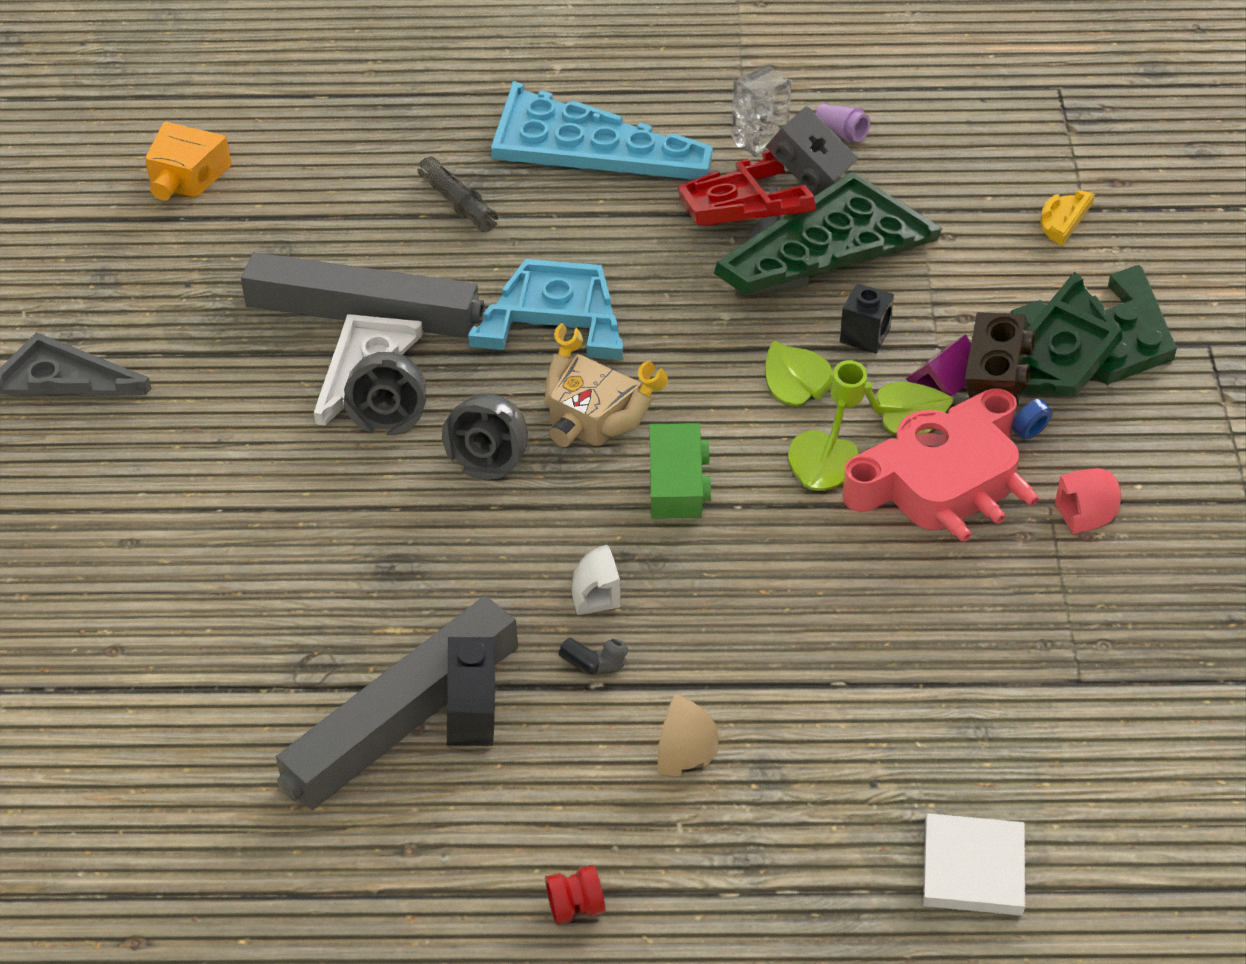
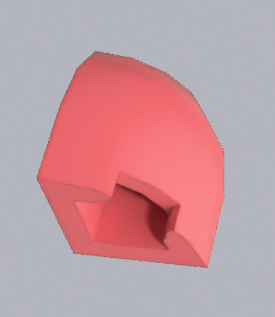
M1094 468L1060 476L1055 505L1072 534L1097 529L1106 525L1119 513L1121 489L1117 478L1110 471Z

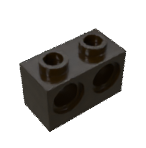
M977 312L965 375L969 399L986 390L1000 388L1013 394L1017 405H1019L1021 388L1027 389L1029 386L1030 367L1029 364H1025L1027 355H1033L1035 349V331L1028 330L1026 314Z

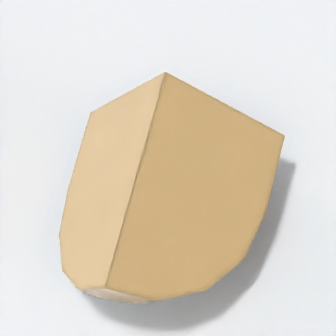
M674 694L669 706L658 748V774L681 776L682 770L694 768L699 764L705 767L718 752L719 735L715 722L706 711L694 702L677 694Z

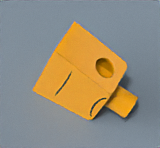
M169 122L162 124L145 159L151 184L150 191L157 199L162 201L169 200L173 193L190 197L199 196L232 165L225 135Z

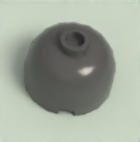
M376 352L363 357L350 371L344 388L345 395L343 398L344 407L351 420L363 430L373 433V429H390L386 435H397L411 429L420 420L427 400L426 382L419 367L406 356L395 352Z
M493 394L473 395L456 406L444 422L442 442L448 457L452 461L456 458L459 463L465 466L462 471L469 476L483 480L500 479L517 465L524 454L528 442V429L523 414L515 404L506 398Z

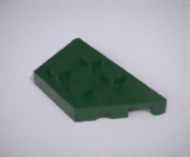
M1076 272L1070 276L1028 327V330L1035 331V349L1033 355H1027L1025 364H1029L1030 379L1028 388H1021V393L1077 396L1123 339L1122 329L1112 316L1104 312L1103 304L1096 295L1092 296L1084 286L1083 278Z

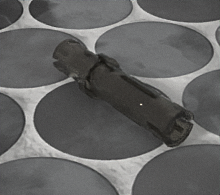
M426 157L419 163V166L424 170L421 168L417 169L418 174L452 203L454 211L463 218L467 217L481 232L486 233L494 229L497 225V222L494 220L499 219L498 214L482 201L481 195L476 190H470L463 185L435 157Z

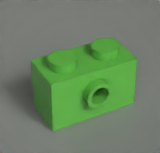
M700 423L649 424L651 519L702 518L703 502L711 501L710 476H702V465H709L710 457L709 440H701Z

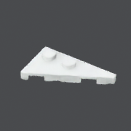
M347 314L314 410L315 424L326 425L345 408L343 398L348 376L353 367L363 357L376 352H395L403 355L422 337V321Z

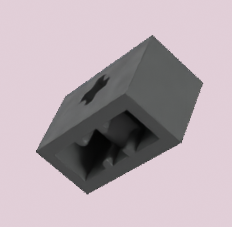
M807 105L788 121L765 146L814 196L834 184L858 159Z

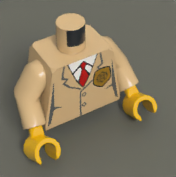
M563 323L558 325L554 336L560 345L558 354H553L546 379L545 403L550 408V423L553 425L549 430L551 439L561 447L569 446L575 438L593 446H601L611 437L635 430L653 400L652 392L662 390L667 386L668 376L666 372L660 368L656 376L650 379L655 371V365L651 361H646L638 369V377L643 382L642 384L580 354H577L572 359L570 358L571 352L579 349L583 343L582 334L576 327L572 339L564 341L567 327Z

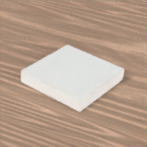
M927 813L925 822L923 906L1023 916L1025 909L1024 822Z

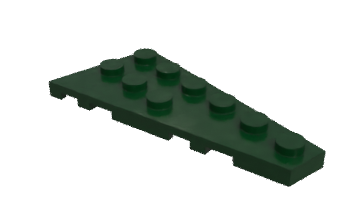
M850 172L814 196L816 211L784 216L717 261L714 274L733 288H736L743 294L936 241L939 239L942 228L856 173Z

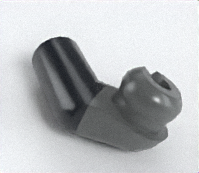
M568 638L559 649V657L589 675L620 670L626 664L625 656L628 653L626 644L618 639L606 641L603 650L592 651L573 638Z

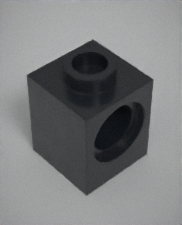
M857 283L842 308L840 343L877 354L891 329L894 294Z

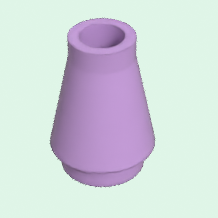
M822 104L816 111V115L837 136L848 143L860 142L868 134L870 117L861 108Z

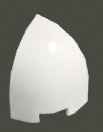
M608 545L597 547L587 553L574 571L572 598L577 615L620 607V578Z

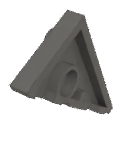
M37 332L0 367V394L146 395L152 389L149 377Z

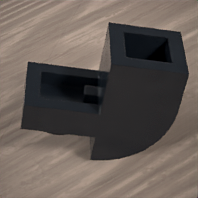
M448 637L447 746H493L495 719L494 637Z

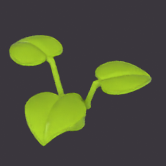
M773 341L768 350L765 363L766 382L771 394L778 401L790 406H802L809 401L811 396L815 399H821L831 389V397L837 404L830 436L820 430H808L797 435L789 447L788 462L790 468L802 486L810 490H831L843 484L847 461L859 455L855 443L846 439H837L845 408H852L859 404L864 394L874 413L883 414L882 423L884 428L895 436L900 422L909 414L921 410H937L946 413L952 406L953 397L937 389L911 382H892L884 385L878 390L876 400L872 391L873 384L866 382L867 371L857 361H842L832 371L829 362L825 358L806 349L789 347ZM924 429L918 433H931L934 429Z

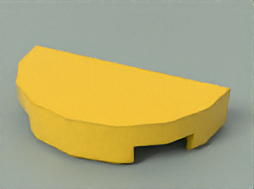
M1076 191L1075 195L1059 197L1060 194L1053 195L1045 202L1041 213L1040 223L1044 234L1051 241L1063 247L1093 205L1095 194Z

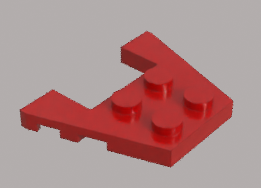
M769 150L762 152L763 160L750 164L749 159L742 160L736 163L737 170L720 176L719 171H715L677 186L679 199L697 226H714L723 222L816 211L815 197L805 185L766 194L756 180L785 173L784 165Z

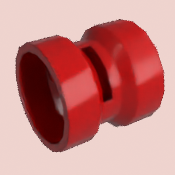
M594 864L579 868L576 874L570 875V877H566L561 873L545 876L547 896L556 925L571 922L577 913H585L592 917L606 912L603 891Z

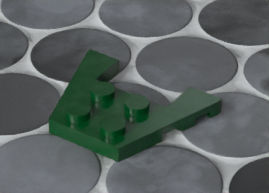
M1138 264L1111 274L1108 287L1123 304L1104 310V312L1112 316L1122 329L1123 339L1093 375V377L1106 385L1174 360L1177 350L1143 268ZM1038 300L1013 309L1011 313L1026 314L1029 327L1046 305L1042 300Z

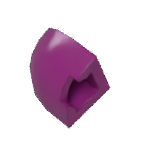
M963 335L909 375L906 380L937 389L953 397L966 386L965 375L971 342L967 335Z

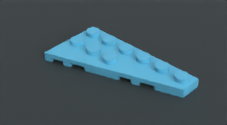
M513 81L491 146L492 159L509 162H525L547 166L555 165L694 180L709 174L713 158V146L674 133L663 136L652 132V126L641 122L635 127L623 123L622 116L576 101L565 104L553 100L552 93L540 90L538 94L524 90V84Z

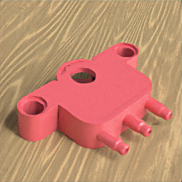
M992 388L950 408L948 414L937 410H921L909 414L900 422L896 434L897 439L890 438L847 461L844 471L843 502L851 510L867 512L892 500L919 527L928 530L946 528L960 541H967L971 537V531L962 520L978 511H981L994 523H1001L1005 519V513L996 502L1011 492L1020 500H1024L1029 506L1035 505L1039 500L1038 495L1016 473L1019 451L1016 445L1009 439L1012 433V423L1017 406L1016 398L1007 390ZM924 429H936L941 431L943 434L938 435L934 433L918 432Z

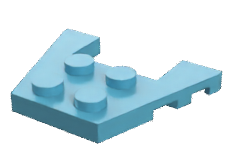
M525 259L503 287L500 299L495 305H489L483 313L484 320L478 327L473 326L468 335L469 347L505 350L511 322H523L531 325H560L563 323L569 328H590L587 341L588 358L623 360V343L619 337L616 317L613 315L611 298L602 265Z

